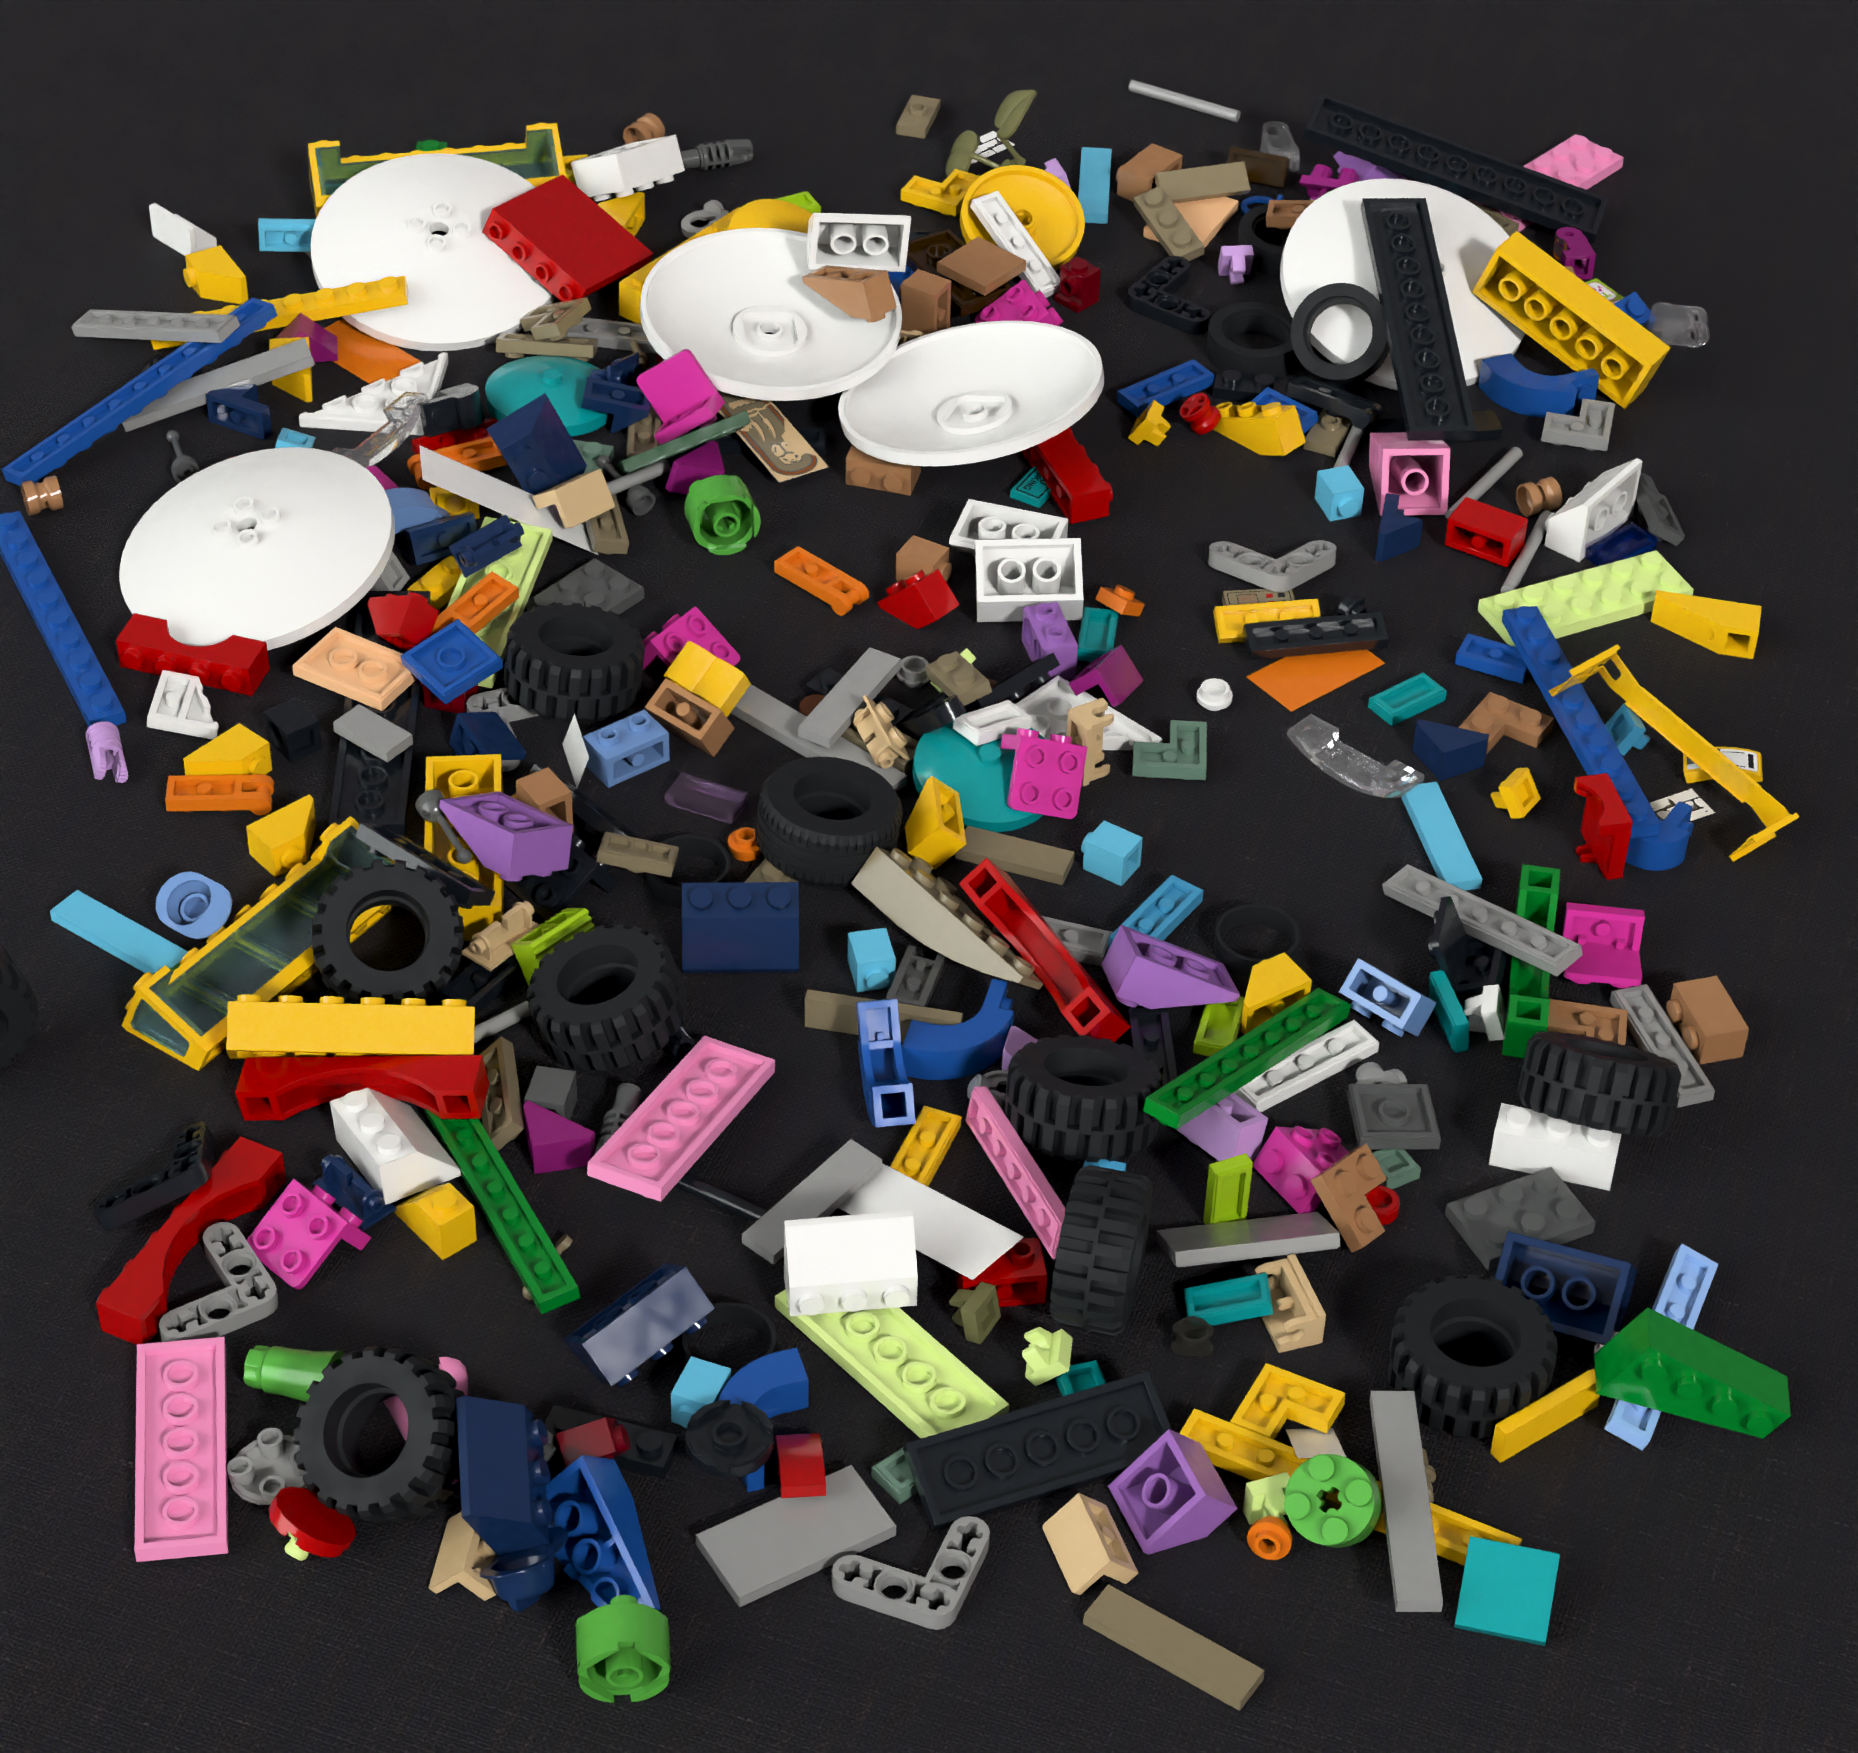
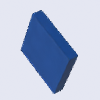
M459 619L400 656L402 664L445 705L503 668L502 658Z

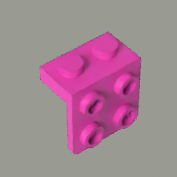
M1024 279L1011 287L989 306L985 307L975 317L976 323L1033 321L1059 326L1064 321L1053 307L1048 310L1046 309L1051 305L1040 289L1034 293Z
M684 349L646 370L636 380L638 386L663 422L662 426L654 434L660 445L691 433L690 430L697 426L701 429L713 424L717 420V412L725 403L693 353L688 349Z
M696 606L682 617L677 613L662 626L664 630L661 633L657 634L656 631H653L643 640L645 644L643 670L659 658L669 668L688 641L699 645L715 657L733 666H736L740 661V655Z
M1017 728L1016 735L1003 734L1000 748L1015 751L1007 800L1008 807L1017 811L1073 819L1077 815L1088 747L1071 744L1072 737L1050 734L1049 740L1038 738L1039 731Z
M1567 902L1562 936L1580 944L1582 956L1563 971V976L1578 984H1589L1591 982L1607 983L1617 988L1640 986L1642 983V969L1639 950L1645 920L1644 910Z
M1276 1126L1254 1160L1253 1167L1298 1214L1314 1212L1321 1202L1310 1180L1349 1152L1340 1144L1341 1138L1329 1129L1321 1128L1317 1130L1305 1129L1301 1126H1295L1294 1128Z
M293 1179L247 1238V1242L265 1266L296 1290H300L307 1284L341 1239L362 1251L372 1237L359 1228L363 1220L344 1206L340 1211L334 1208L332 1204L336 1198L316 1184L311 1190Z

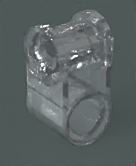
M1279 121L1265 123L1262 128L1260 152L1291 158L1289 169L1291 171H1298L1300 165L1299 149L1293 140L1288 125Z
M1658 302L1652 306L1647 330L1665 344L1695 348L1703 346L1710 338V330L1706 325L1708 316L1703 308L1674 305L1666 302ZM1691 332H1693L1694 339L1691 338Z

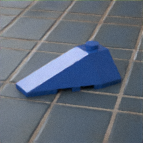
M580 1456L546 1485V1496L553 1513V1522L548 1525V1528H563L568 1532L569 1538L555 1557L565 1567L563 1571L572 1580H578L591 1594V1600L598 1608L610 1604L611 1599L618 1595H631L638 1600L639 1604L650 1606L659 1611L661 1607L633 1496L614 1459L593 1456Z

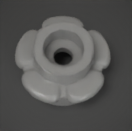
M916 655L905 657L901 660V669L896 673L898 680L903 681L906 686L911 688H918L924 683L929 682L930 679L925 669V666L929 664L928 661Z

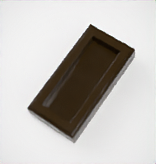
M1230 146L1227 163L1244 161L1250 182L1285 188L1291 158Z

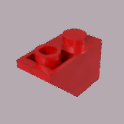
M939 569L926 575L923 570H920L905 580L897 581L885 589L888 595L877 602L880 609L917 630L939 620L960 605Z
M413 592L400 596L386 594L385 597H370L368 601L376 634L402 651H408L430 637L440 611L427 604V598Z

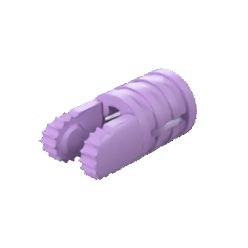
M106 721L94 723L87 729L85 734L94 778L102 780L105 777L106 770L112 769L115 782H126L128 780V770L117 726Z

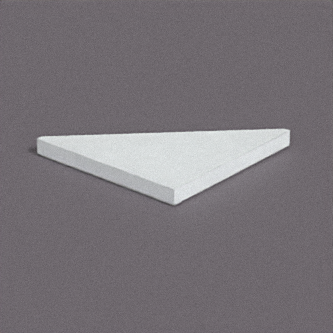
M443 352L439 354L437 360L424 365L423 362L403 369L400 371V376L386 382L383 378L361 388L360 393L347 399L343 395L324 403L319 411L301 413L299 415L300 427L424 435L418 403L438 398V391L441 389L448 366V353Z
M1056 676L1015 704L1033 718L1031 728L1039 731V734L1046 740L1050 739V734L1066 736L1068 709L1097 700L1085 691L1076 696L1069 686L1070 682L1060 676ZM1110 706L1105 710V715L1114 714V721L1111 725L1104 727L1102 750H1133L1134 741L1162 743L1161 737Z

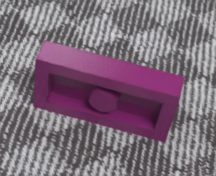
M1120 645L1094 659L1069 683V686L1077 696L1099 684L1111 705L1116 707L1143 682V678L1123 646Z

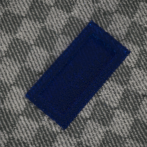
M1632 522L1587 547L1585 558L1597 566L1609 564L1654 550L1657 546L1658 538Z

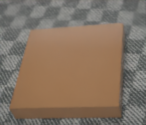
M980 237L973 239L937 262L938 273L984 296L1026 270V260Z

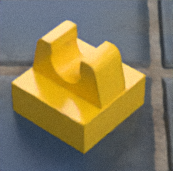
M1153 400L1136 419L1128 439L1137 445L1146 440L1155 446H1159L1166 438L1165 433L1171 427L1161 416L1165 407Z
M1528 767L1516 768L1505 781L1500 783L1498 787L1499 792H1492L1490 794L1495 807L1507 809L1511 819L1524 818L1541 799Z

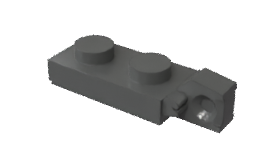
M1641 472L1636 501L1639 505V513L1646 519L1649 526L1647 530L1656 540L1660 542L1665 540L1678 546L1683 541L1685 534L1666 496L1658 492L1650 476Z

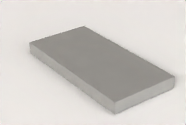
M1318 1211L1156 1230L1158 1246L1177 1267L1338 1249L1340 1247V1233Z
M852 1465L825 1476L826 1496L778 1497L696 1534V1546L738 1607H742L827 1568L843 1556L855 1555L896 1536L895 1523Z

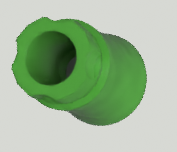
M256 1345L253 1349L249 1350L246 1356L243 1379L249 1387L263 1389L265 1393L285 1396L307 1403L310 1395L306 1391L313 1380L320 1382L324 1378L321 1373L322 1370L331 1362L342 1364L341 1357L345 1353L343 1351H313L276 1345L272 1347Z

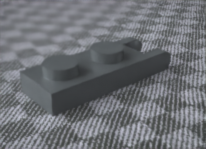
M908 945L886 999L896 998L898 1003L927 1007L943 969L946 956L938 953L935 960L916 956V947Z

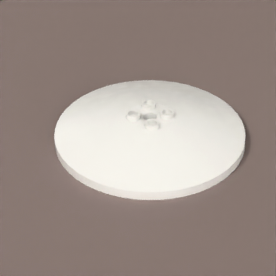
M431 153L409 155L391 159L365 169L347 180L328 198L315 220L311 237V260L319 289H333L349 286L355 282L377 281L388 276H406L408 283L407 305L341 317L358 330L373 338L407 349L420 351L461 350L495 343L501 333L517 334L523 330L520 322L521 318L539 306L552 304L556 297L483 234L482 230L493 208L535 188V186L518 174L500 165L457 154ZM435 231H443L447 234L442 236L439 234L432 233Z
M1386 178L1364 180L1338 187L1324 194L1308 206L1290 230L1280 263L1282 293L1292 319L1301 302L1310 293L1320 287L1333 283H1350L1360 286L1372 293L1379 301L1361 212L1362 198H1426L1466 385L1469 386L1479 382L1482 359L1509 353L1513 355L1516 352L1525 333L1472 293L1497 247L1509 238L1503 228L1480 208L1452 192L1433 185L1411 180ZM1350 304L1334 305L1324 310L1316 318L1311 329L1310 341L1332 363L1336 365L1347 364L1362 356L1369 347L1372 339V323L1368 314L1359 307ZM1389 350L1387 358L1381 367L1364 381L1397 390Z
M742 228L712 233L693 239L665 255L652 268L644 282L640 302V319L648 341L664 360L684 349L690 350L718 391L751 399L794 401L820 398L848 390L863 383L880 371L891 359L897 348L901 333L902 310L899 298L891 285L897 308L885 313L886 317L877 322H867L866 319L850 317L803 283L802 276L817 270L809 269L807 233L775 228Z
M991 321L967 324L936 331L897 346L891 359L880 371L863 383L842 392L838 406L839 418L844 435L849 442L857 449L877 459L913 466H952L976 463L1028 449L1068 429L1080 420L1097 402L1104 386V370L1097 348L1085 337L1072 330L1033 321Z
M287 447L265 449L235 456L213 464L183 480L165 493L143 515L128 538L122 553L119 570L121 592L132 616L134 613L167 620L170 636L182 644L209 646L220 643L232 635L266 642L267 651L301 640L336 621L354 607L373 587L382 574L394 545L395 519L392 507L384 488L377 478L365 467L343 455L314 448Z

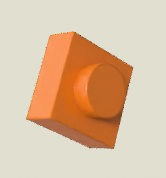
M1116 585L1115 589L1100 587L1095 599L1122 615L1140 617L1145 606L1144 603L1134 598V591L1121 585Z

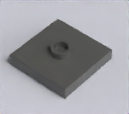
M1428 1084L1348 1085L1347 1097L1358 1147L1367 1143L1370 1149H1439L1441 1136Z

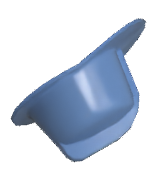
M192 871L182 872L169 878L160 888L156 897L155 909L159 919L169 928L189 938L202 939L216 933L226 923L232 909V898L230 892L223 885L204 875Z

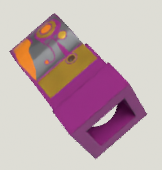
M1573 227L1558 229L1555 236L1553 257L1563 266H1572L1576 276L1581 280L1592 279L1596 254L1587 238L1579 229Z

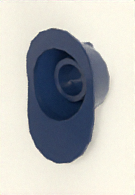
M550 1527L549 1543L500 1557L497 1556L491 1564L480 1571V1577L490 1579L498 1597L501 1600L508 1601L513 1611L521 1612L536 1603L542 1594L554 1587V1556L569 1539L568 1532L563 1528Z

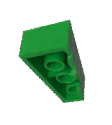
M1648 1307L1594 1354L1596 1394L1762 1439L1791 1416L1788 1379L1786 1375Z

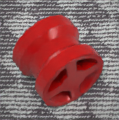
M1196 393L1190 396L1182 404L1179 411L1180 416L1186 422H1190L1191 429L1197 435L1208 433L1217 426L1221 419V412L1215 406L1210 405V399L1205 393Z

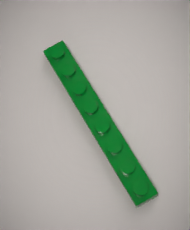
M1317 988L1147 1096L1143 1111L1158 1119L1161 1124L1177 1130L1347 1019L1351 1004Z
M422 1108L449 1156L460 1168L464 1182L541 1315L581 1298L576 1282L480 1120L440 1119L430 1111Z

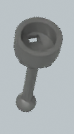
M170 430L166 434V439L172 443L177 456L173 460L171 471L175 481L180 483L199 472L200 468L193 457L183 455L178 442L180 438L179 433L175 430Z
M601 455L598 457L597 465L600 468L606 469L615 479L622 477L610 464L608 456ZM635 485L626 490L625 502L635 515H644L653 508L656 499L649 489L644 486Z
M436 789L424 792L419 796L415 804L420 816L429 823H439L457 851V860L462 864L469 863L472 859L471 852L463 848L446 821V815L439 807L440 800L446 799L440 790Z

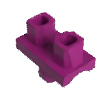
M1316 164L1310 175L1302 174L1299 183L1306 187L1310 200H1317L1338 187L1358 182L1359 176L1354 169L1343 167L1338 179H1333L1334 173L1330 167Z

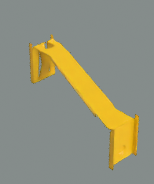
M1618 644L1569 670L1572 676L1564 683L1548 691L1553 697L1573 685L1584 682L1588 677L1599 672L1607 685L1626 701L1624 704L1741 803H1748L1766 826V829L1750 836L1743 845L1729 855L1732 862L1775 838V831L1799 818L1797 813L1789 814L1781 803L1761 788V785L1645 688L1641 687L1618 656L1617 650L1621 649ZM1609 659H1612L1621 672V676L1617 680H1614L1603 666Z

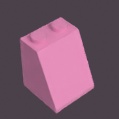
M1406 432L1370 433L1369 469L1380 516L1383 513L1386 493L1400 495L1398 509H1404V515H1445L1448 510L1450 447L1443 440L1408 441Z

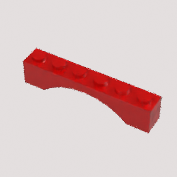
M986 857L959 883L978 909L1003 934L1023 959L1035 968L1034 972L1054 998L1060 1012L1079 1036H1091V1038L1099 1040L1105 1038L1113 1040L1114 1043L1131 1027L1005 871Z
M482 1055L249 1057L245 1059L235 1094L244 1121L285 1120L303 1110L330 1102L350 1092L359 1091L367 1087L391 1098L422 1107L440 1119H481L489 1088V1080Z
M241 1136L230 1149L225 1150L219 1157L218 1163L212 1168L210 1179L204 1185L192 1191L183 1203H179L173 1209L170 1218L158 1231H154L150 1235L144 1248L134 1259H130L125 1264L122 1273L110 1287L102 1290L96 1301L101 1331L135 1345L149 1343L159 1331L160 1319L168 1312L169 1286L183 1258L203 1238V1233L209 1226L219 1222H228L243 1214L265 1207L286 1182L283 1153Z

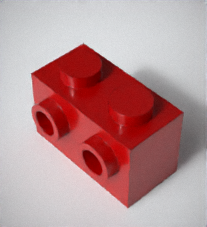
M1465 497L1448 518L1445 545L1508 567L1524 546L1528 519Z
M1039 1237L1021 1239L973 1280L955 1271L958 1289L975 1290L980 1282L995 1285L999 1307L1045 1303L1047 1272Z

